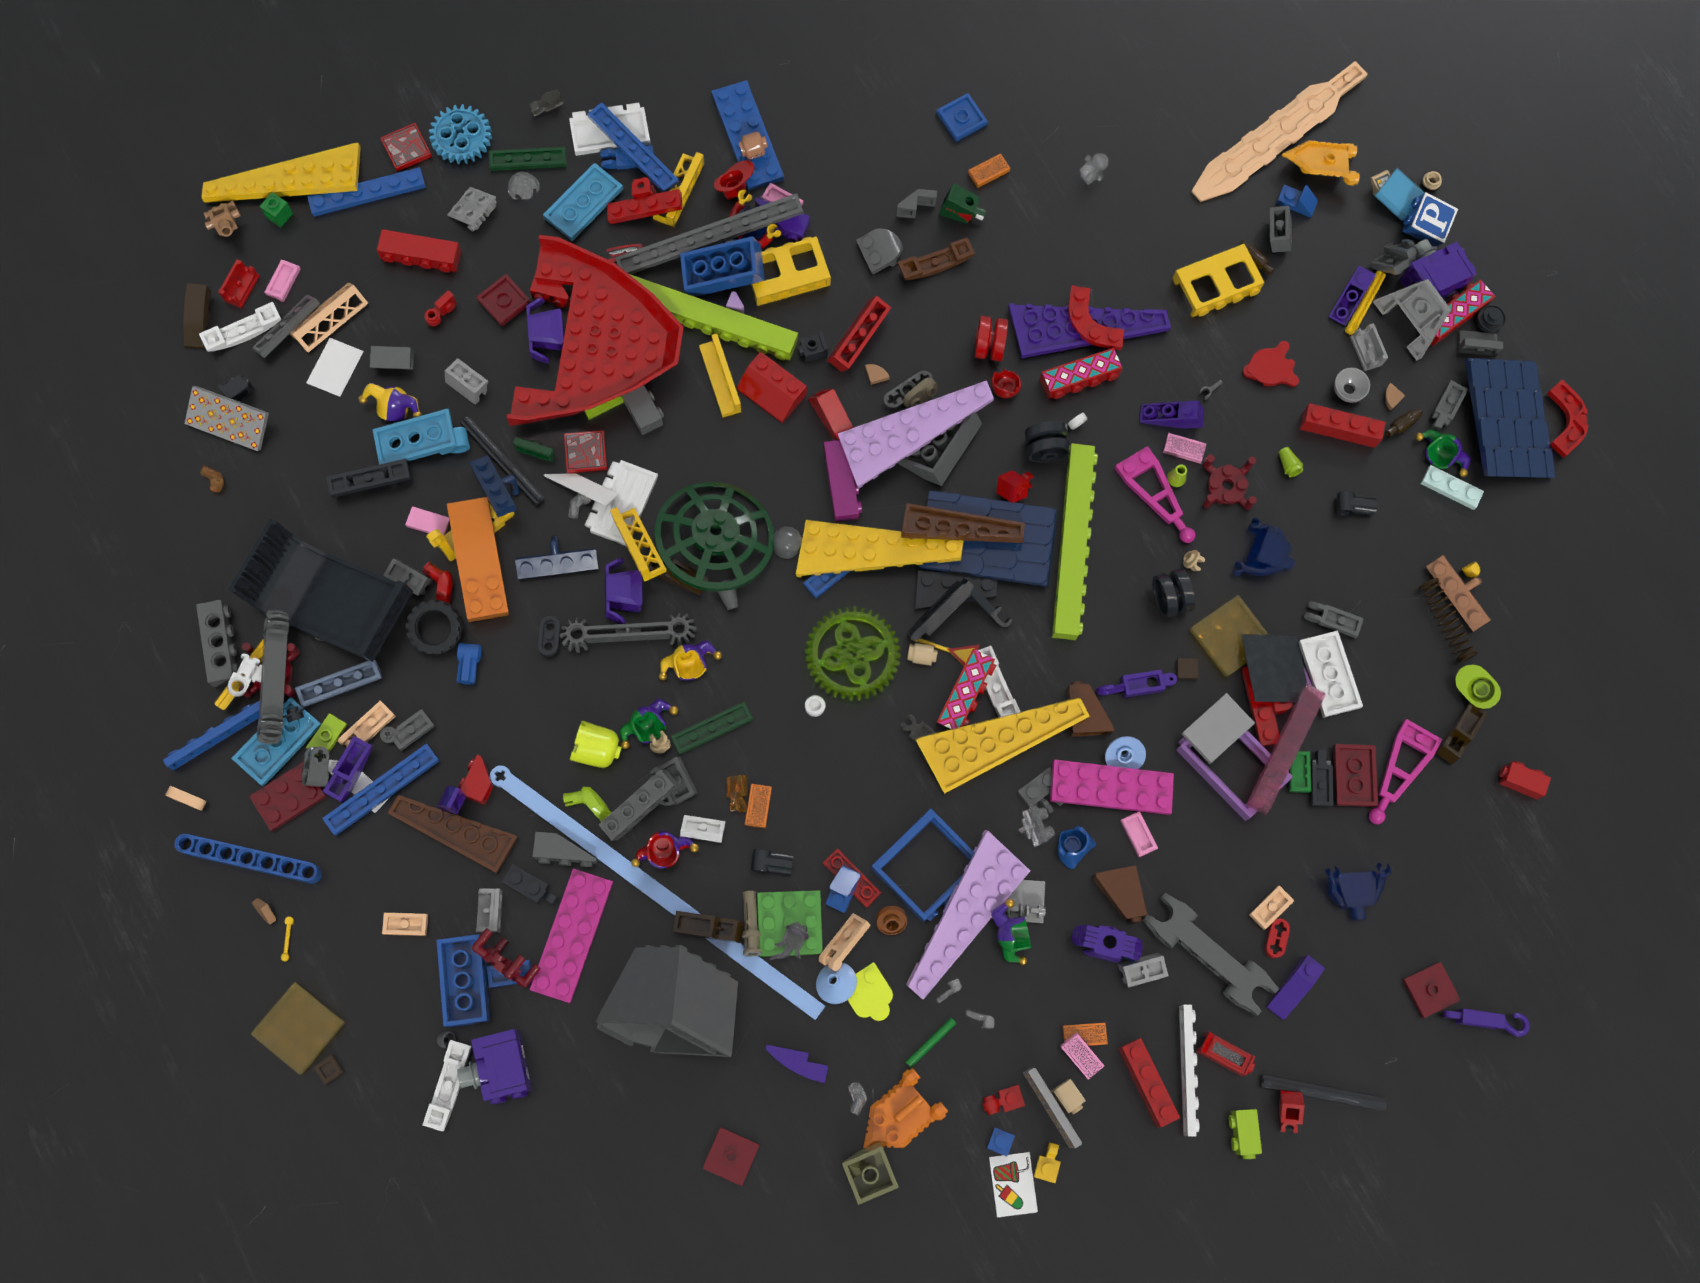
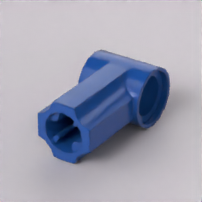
M459 643L457 659L459 661L457 682L467 685L475 684L477 663L481 659V645Z

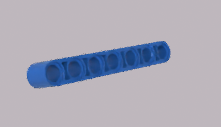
M189 834L179 835L175 840V848L188 856L309 884L317 883L322 877L321 869L310 862ZM187 840H191V846L185 850L184 843ZM211 844L212 849L210 853L205 854V847ZM231 849V850H232V855H231V857L228 858V859H225V857H224L225 852H226L227 850ZM248 854H252V861L246 864L245 857ZM273 859V865L266 869V861ZM293 863V871L286 873V866ZM314 868V875L311 878H306L307 870Z

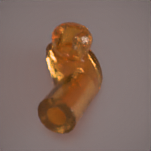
M203 466L200 474L210 479V489L212 491L220 492L221 487L224 486L222 474L212 468Z

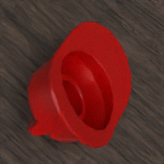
M748 160L734 164L716 179L714 188L717 191L723 192L728 200L738 197V193L741 190H746V180L753 174L754 164Z

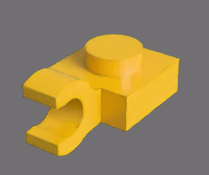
M1049 1142L1046 1156L1039 1155L1033 1177L1056 1183L1061 1163L1055 1160L1059 1145Z

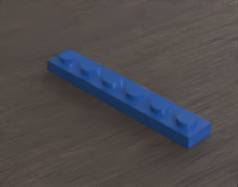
M602 102L588 113V118L662 192L671 190L679 183L678 178Z
M419 167L358 183L357 191L314 194L307 197L312 215L315 217L426 188Z
M260 701L243 707L241 709L242 712L225 718L219 726L207 729L203 736L189 740L186 746L180 750L171 751L167 755L168 757L163 759L165 765L174 771L259 718Z
M426 743L322 819L331 832L337 836L437 764L439 759Z

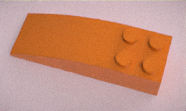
M487 497L448 503L449 520L468 622L509 615Z

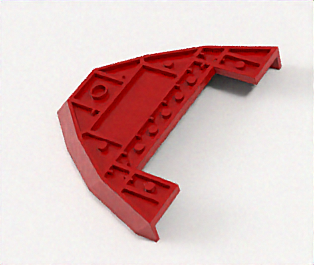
M539 235L541 246L535 274L536 281L573 285L555 391L515 386L511 414H507L509 425L514 426L571 416L640 388L678 364L684 327L651 291L614 262L559 237Z

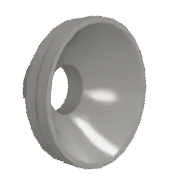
M1346 368L1336 376L1334 390L1342 400L1350 403L1358 402L1368 394L1370 381L1363 371L1357 368ZM1344 385H1351L1354 388V392L1352 394L1346 393Z

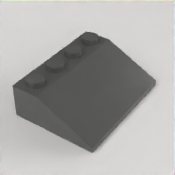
M933 396L928 401L936 399L937 397ZM976 412L964 418L962 422L955 424L946 430L945 433L938 435L930 443L897 463L921 478L942 486L979 430L982 422Z

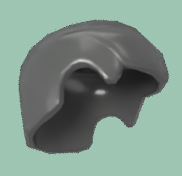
M787 526L776 530L773 536L774 553L785 559L798 555L802 544V537L799 531Z

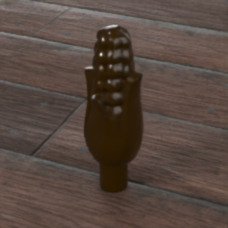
M1246 240L1239 242V245L1245 244L1257 269H1263L1268 275L1273 273L1274 269L1268 264V258L1255 244L1251 245Z
M1421 408L1409 410L1404 415L1396 418L1391 423L1390 428L1385 431V434L1391 437L1395 433L1405 432L1423 415V411Z

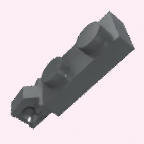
M1452 380L1448 383L1433 412L1432 418L1435 421L1431 429L1438 432L1442 429L1443 425H1449L1468 391L1467 388Z

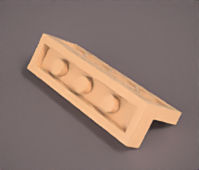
M347 283L310 313L290 335L300 343L306 352H310L366 306L368 302L353 284ZM355 294L361 303L356 307L348 306L349 298ZM337 308L344 309V317L341 319H333L334 311ZM322 320L329 321V329L325 332L318 331L319 323ZM306 333H314V341L307 346L301 338Z

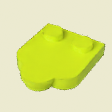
M873 962L856 973V989L847 1001L859 1017L867 1018L870 1016L876 1021H881L889 1015L890 1008L888 1004L892 1000L893 993Z

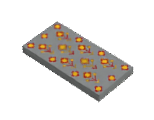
M193 386L185 424L259 451L261 450L269 413L204 388Z
M1030 1068L1024 1071L1025 1078L1068 1147L1077 1148L1082 1145L1080 1138L1037 1069Z

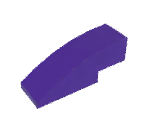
M353 736L332 771L334 774L323 792L341 803L346 802L361 775L373 746Z
M446 786L437 807L448 813L458 815L467 796L457 787Z
M766 1045V1050L789 1070L810 1080L825 1083L828 1066L807 1062L809 1053Z

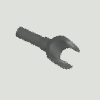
M1222 380L1217 381L1210 387H1202L1199 394L1207 391L1209 395L1205 396L1204 399H1209L1211 393L1223 384Z

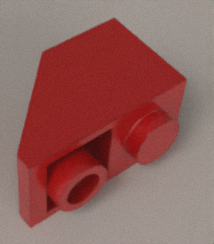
M534 275L530 288V293L534 300L543 298L545 302L552 303L556 307H570L569 296L561 284L536 281Z
M477 755L475 759L470 761L468 765L469 772L466 778H462L458 788L467 796L466 798L485 805L494 786L484 759Z

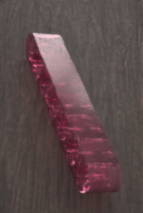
M1306 684L1302 689L1249 797L1247 806L1264 815H1267L1324 700L1325 692L1309 684Z

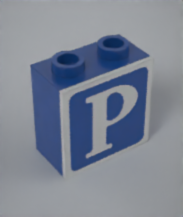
M1426 192L1415 197L1410 205L1411 211L1403 222L1405 226L1402 232L1420 241L1428 239L1432 247L1445 243L1458 209Z

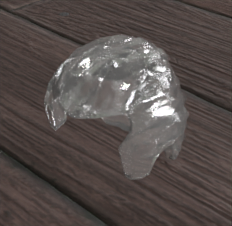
M517 172L508 181V193L514 200L517 199L515 197L516 194L520 195L522 199L528 200L533 196V189H536V192L539 191L538 180L528 172Z

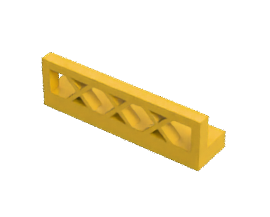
M696 152L694 157L683 153L673 173L677 178L684 176L679 187L675 185L671 189H680L682 192V210L704 166V155ZM685 161L691 163L687 171L683 168ZM682 210L668 212L666 218L660 216V214L654 215L653 219L675 227Z
M714 334L712 335V342L699 345V349L723 418L740 413L741 403L718 335Z
M617 507L611 509L613 521L644 582L667 572L635 508L621 514ZM634 516L635 521L633 525L625 523L624 519ZM634 531L643 533L640 541L633 539ZM642 546L651 549L648 556L640 553ZM650 562L658 563L660 568L650 572L648 565Z

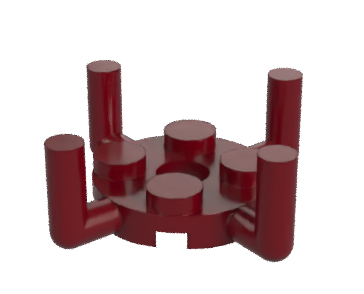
M1211 454L1208 455L1202 464L1203 468L1211 474L1208 478L1209 495L1203 502V506L1209 508L1215 501L1219 504L1230 505L1239 502L1246 510H1250L1257 502V498L1251 496L1247 500L1244 497L1248 487L1245 474L1256 463V458L1253 456L1249 457L1240 469L1230 464L1216 469L1212 465L1215 457ZM1222 482H1230L1232 489H1225Z
M249 643L242 645V649L249 655L255 650ZM293 643L287 644L289 653L286 655L284 693L288 697L295 698L297 693L290 686L293 679L291 661L300 654V650ZM255 680L253 685L247 688L243 695L246 698L252 697L260 690L261 683ZM244 685L239 687V692L244 689Z
M486 928L472 945V950L487 963L491 962L493 968L504 975L505 978L516 982L522 987H527L541 968L534 963L524 977L521 976L520 973L522 971L519 968L526 959L519 954L514 962L500 955L509 943L506 939L502 937L494 948L491 946L488 949L482 947L493 934L491 930Z

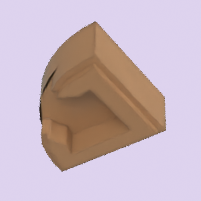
M874 364L865 365L871 385L889 380L888 373L882 367Z
M1392 383L1385 390V403L1391 411L1405 397Z
M260 898L251 902L268 924L276 921V917L267 903Z

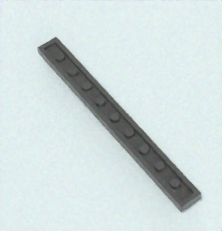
M796 193L615 257L616 262L620 268L631 275L679 258L680 253L713 246L767 227L770 224L804 214Z

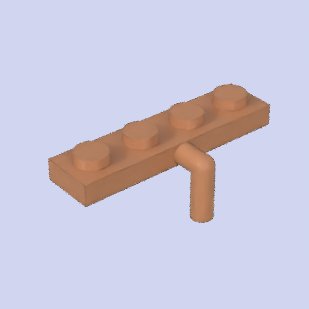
M1444 555L1426 566L1434 578H1439L1438 580L1441 582L1440 587L1442 590H1445V594L1473 632L1491 620L1470 592L1471 589L1482 583L1479 577L1473 578L1465 584Z

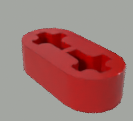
M1276 919L1269 925L1264 951L1270 958H1278L1285 953L1290 926L1284 919ZM1281 924L1284 931L1280 932L1277 937L1278 930L1275 929V926ZM1277 940L1276 947L1279 948L1280 951L1275 952V954H1273V950L1270 949V946H1273Z

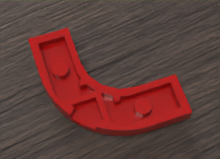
M1071 286L1068 304V316L1071 326L1075 328L1083 340L1092 345L1121 350L1124 329L1105 327L1096 323L1089 314L1088 305L1091 288Z
M1562 379L1547 395L1561 407L1566 416L1565 429L1550 443L1564 458L1581 443L1586 436L1589 425H1587L1586 416L1588 411L1583 400Z

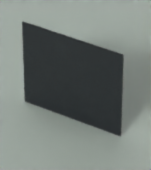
M1241 634L1255 702L1311 703L1297 636Z

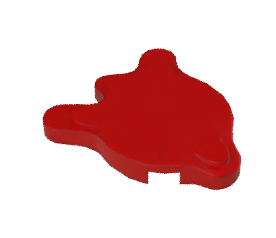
M1281 341L1275 348L1259 350L1243 369V375L1246 378L1253 379L1254 381L1257 380L1263 383V386L1287 384L1295 387L1299 383V378L1293 373L1295 361L1285 358V354L1290 348L1287 341Z

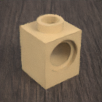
M1067 1079L1051 1091L1065 1113H1077L1083 1108L1082 1103L1086 1101L1071 1079Z

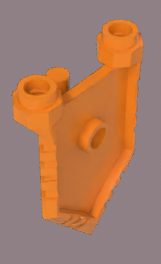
M913 1068L907 1069L902 1074L899 1084L894 1085L892 1090L890 1089L880 1100H877L870 1106V1120L867 1123L869 1127L867 1126L866 1129L868 1133L865 1135L863 1148L881 1142L883 1148L885 1146L887 1148H891V1146L893 1148H904L912 1141L911 1139L916 1138L918 1133L924 1131V1128H927L931 1122L933 1123L935 1120H942L946 1117L945 1114L948 1110L941 1102L935 1103L930 1107L914 1088L920 1076Z

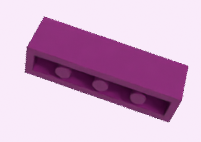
M840 440L824 442L823 450L834 521L838 523L858 520L859 513H862L861 501H857L856 494H859V488L854 483L853 474Z

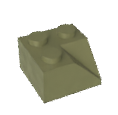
M881 1142L858 1151L842 1162L858 1205L899 1188Z

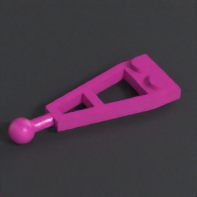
M1148 446L1115 466V470L1129 488L1168 524L1174 523L1180 531V539L1183 542L1190 543L1195 539V531L1190 527H1186L1180 519L1183 512L1159 461ZM1152 467L1163 488V491L1153 497L1133 480ZM1167 497L1174 513L1170 515L1157 502Z
M1408 719L1403 721L1394 738L1378 796L1382 797L1377 808L1369 812V820L1373 824L1384 822L1386 817L1384 811L1389 802H1396L1433 758L1442 741L1441 738ZM1402 742L1425 754L1410 774L1395 766ZM1392 774L1404 780L1393 794L1387 791Z

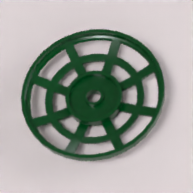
M721 482L697 483L677 491L662 506L654 528L656 551L667 570L683 583L706 591H728L750 583L765 569L772 556L774 547L773 525L761 503L743 489ZM713 487L726 489L724 496L711 494L699 497L695 489ZM736 492L744 496L760 511L750 513L741 503L732 499L733 493ZM687 493L691 498V501L686 503L677 515L665 514L667 508L679 496ZM720 500L722 502L719 509H708L703 501ZM729 504L737 507L744 515L734 518L727 512ZM693 505H696L700 511L695 519L683 517L686 511ZM765 518L769 531L768 547L757 542V527L754 520ZM662 521L674 523L673 536L676 545L667 550L664 549L661 539ZM749 522L751 539L740 534L739 525ZM680 524L691 527V537L683 541L679 533ZM716 528L721 534L713 535L710 530ZM737 542L748 546L742 555L735 558L732 549L736 546ZM695 544L699 550L704 552L702 559L700 560L693 556L686 548ZM755 549L765 554L758 566L744 576L739 565L751 555L753 550ZM680 552L688 561L699 566L696 577L694 578L680 570L671 561L670 557ZM724 554L728 560L726 563H709L711 555ZM731 568L736 578L727 582H708L703 580L707 569L727 570Z

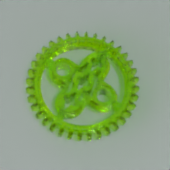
M845 607V613H842V610L839 608L837 609L838 615L831 611L830 619L825 615L823 616L825 623L819 620L817 622L819 628H812L815 634L810 633L809 638L813 641L806 642V645L811 647L805 649V653L809 654L806 657V661L811 662L807 665V668L814 669L810 672L811 676L818 675L814 679L815 683L822 681L820 688L823 689L825 686H828L826 693L829 694L831 690H834V697H837L838 692L842 693L841 699L843 700L845 699V694L849 695V700L852 701L853 695H857V700H861V694H864L866 699L869 698L868 692L875 696V688L880 692L883 691L881 683L884 686H888L889 682L887 679L893 680L894 678L891 673H897V668L894 666H899L900 661L896 660L901 656L900 653L896 652L900 650V646L894 645L899 640L898 638H892L896 632H888L891 625L887 624L884 626L886 619L883 618L879 621V614L872 617V610L865 614V608H861V611L857 612V607H853V612H849V607ZM846 620H859L871 624L883 635L885 640L883 641L877 636L861 638L857 627L847 623ZM840 623L835 631L837 646L826 649L819 660L818 646L822 636L831 626ZM844 631H849L852 637L844 638L841 634ZM870 644H872L873 647H876L875 651H872V649L869 648ZM887 647L888 661L884 671L875 681L866 684L871 676L869 661L879 658L883 654L884 648ZM850 650H853V652L856 653L855 657H853L852 654H849ZM834 656L837 662L834 663L833 660H830V657ZM821 666L830 671L845 669L849 680L859 684L860 687H845L833 682L825 675ZM860 668L865 674L857 676L854 674V670Z

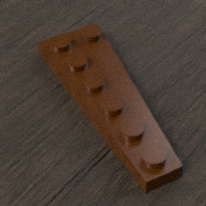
M907 503L901 538L1022 543L1025 523Z
M400 795L397 796L388 811L389 815L495 873H498L518 839L516 835Z

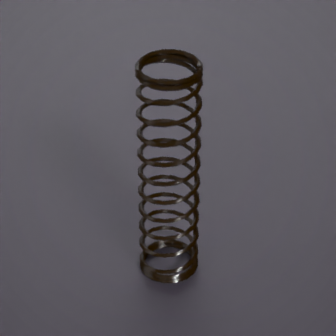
M1434 578L1420 585L1419 590L1428 589L1423 593V597L1432 596L1427 600L1426 603H1436L1430 608V610H1440L1434 615V618L1443 617L1438 622V625L1447 624L1445 627L1442 628L1441 631H1451L1449 634L1446 635L1445 639L1455 638L1449 643V646L1459 645L1453 650L1452 653L1463 652L1456 659L1458 663H1461L1465 660H1468L1476 656L1478 652L1475 650L1466 654L1470 650L1474 649L1475 646L1460 651H1456L1461 646L1470 642L1471 639H1467L1465 641L1452 644L1457 639L1466 635L1467 632H1463L1461 634L1448 637L1453 632L1462 628L1463 625H1459L1457 627L1444 630L1449 625L1458 621L1460 618L1440 623L1450 615L1454 614L1456 611L1454 610L1452 612L1436 616L1446 608L1450 607L1452 604L1450 603L1448 605L1433 609L1436 605H1438L1439 603L1448 598L1447 596L1439 600L1429 602L1432 598L1445 591L1443 589L1438 592L1425 595L1427 592L1441 584V582H1439L1440 580H1438L1439 578Z

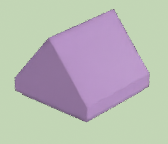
M733 291L728 299L726 308L744 314V305L737 293Z

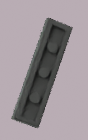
M307 294L252 349L258 355L265 358L320 304L318 300Z

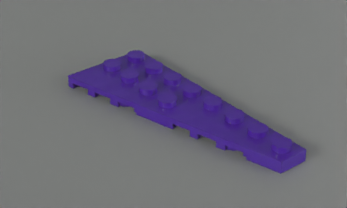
M1009 303L1008 305L1021 358L1092 345L1080 337L1081 335L1071 326L1068 316V305H1065V307H1055L1045 304V306H1034L1032 304L1014 305V303ZM1088 306L1089 314L1096 323L1105 327L1124 329L1123 339L1170 331L1171 329L1166 310L1144 309L1142 311L1130 310V308L1120 310L1111 309V307L1098 309Z

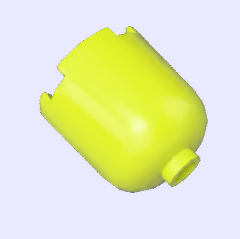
M581 721L570 760L599 768L608 767L612 764L614 758H619L622 748L618 746L619 739L617 734L610 729Z

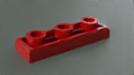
M838 848L823 862V865L835 877L842 865L861 873ZM862 874L853 895L867 908L881 892Z

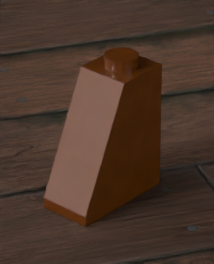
M1082 681L1072 682L1066 689L1067 700L1081 698L1089 717L1069 727L1070 737L1111 735L1114 731V726L1090 684H1083Z
M1136 865L1092 875L1093 881L1123 921L1129 920L1130 923L1142 921V917L1147 915Z

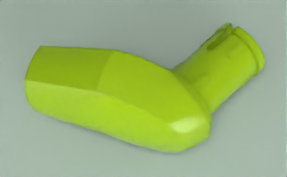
M584 786L581 788V791L563 794L566 807L584 803L601 822L611 814L605 802L591 787Z

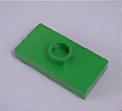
M1289 751L1288 771L1293 776L1289 780V792L1310 793V751Z

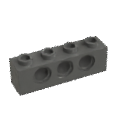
M222 600L196 604L207 682L213 687L227 685L233 672L237 673L239 665L235 663L237 649L235 644L232 643L234 629L229 623V617H231L230 607ZM216 620H220V624L217 627H213V623ZM223 639L222 645L216 647V642ZM226 658V663L223 666H218L219 661Z
M659 770L606 817L599 826L611 841L619 840L680 785L667 770Z

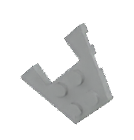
M1428 279L1373 301L1382 315L1387 314L1398 304L1420 333V336L1407 346V349L1416 361L1423 357L1451 311Z

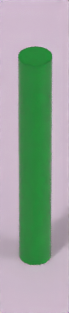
M950 1018L905 1063L912 1068L957 1023Z

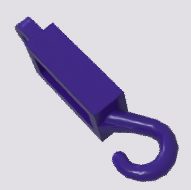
M1162 670L1123 675L1120 678L1119 684L1100 686L1096 689V693L1098 695H1109L1123 692L1124 698L1163 692L1166 689L1165 687L1174 685L1177 682V676L1173 673L1162 674ZM1154 677L1157 686L1149 687L1147 679Z
M1458 1009L1456 1012L1445 1010L1443 1013L1444 1018L1455 1019L1456 1024L1496 1030L1505 1029L1516 1037L1526 1035L1530 1029L1529 1020L1521 1013H1513V1018H1519L1523 1022L1521 1030H1515L1506 1021L1504 1014L1470 1009Z

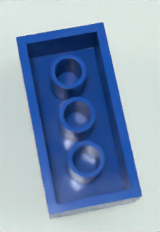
M753 236L680 253L684 291L693 297L765 281L761 244Z
M480 934L437 940L443 1027L450 1028L491 1022L486 961L472 950V945L479 938Z

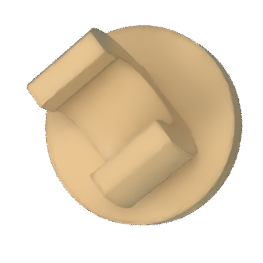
M1197 550L1187 552L1183 558V565L1193 571L1201 570L1197 566V562H1205L1204 557L1200 556Z
M660 731L661 737L657 740L653 734L650 735V749L653 752L664 753L671 746L670 740L667 739L663 731Z

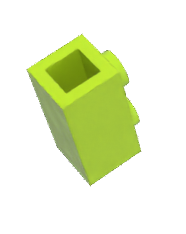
M1257 1109L1231 1111L1229 1126L1233 1129L1234 1136L1231 1138L1232 1150L1235 1151L1236 1155H1242L1243 1159H1255V1154H1262Z

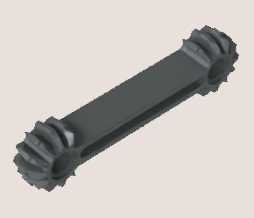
M282 610L268 611L263 628L264 640L257 740L260 743L270 745L278 744L283 732V701L289 615Z
M677 612V618L669 615L670 622L586 626L587 621L585 619L580 623L579 619L575 618V623L573 624L570 620L567 621L569 627H561L564 633L560 634V638L564 639L562 641L563 646L568 645L569 651L575 648L577 653H580V647H583L585 651L588 650L587 643L671 639L670 645L673 646L678 642L679 647L683 641L685 644H690L688 638H695L692 632L697 631V628L692 626L694 624L693 619L688 620V614L681 618L680 612ZM677 626H682L685 628V630L682 633L678 634L674 632V629ZM577 631L583 633L579 639L572 638L573 634Z

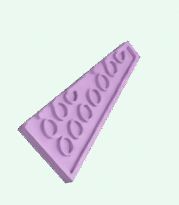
M987 380L838 433L857 488L863 487L865 483L875 479L888 468H892L903 458L915 453L938 435H942L946 430L955 424H959L970 414L979 411L994 401Z
M987 830L982 833L983 837L978 847H975L974 854L969 864L966 865L959 884L954 888L943 910L944 914L939 924H936L935 931L929 943L926 944L919 963H916L906 983L921 999L928 995L992 918L991 912L1007 900L1030 872L1019 859Z

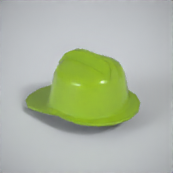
M1466 665L1458 671L1455 679L1456 686L1474 706L1486 709L1497 704L1501 696L1500 686L1485 669L1478 665Z

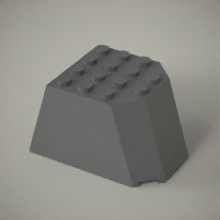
M650 945L635 947L597 1017V1029L627 1045L633 1046L635 1042L651 1047L650 1052L731 1057L738 981L731 978V974L716 969V965L702 961L701 956L687 952L688 949L681 945H675V947L660 945V947Z

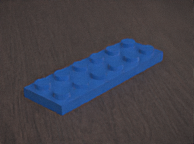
M747 80L712 90L713 100L737 163L748 160L754 164V172L746 180L748 191L767 186L770 183L783 181V172ZM759 132L761 137L765 136L768 148H765L764 156L749 160L746 156L743 157L739 142L743 135Z

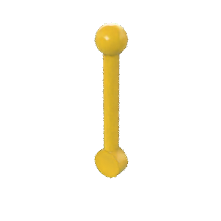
M292 917L285 919L287 927L284 952L281 955V960L284 962L289 960L291 925L294 923Z

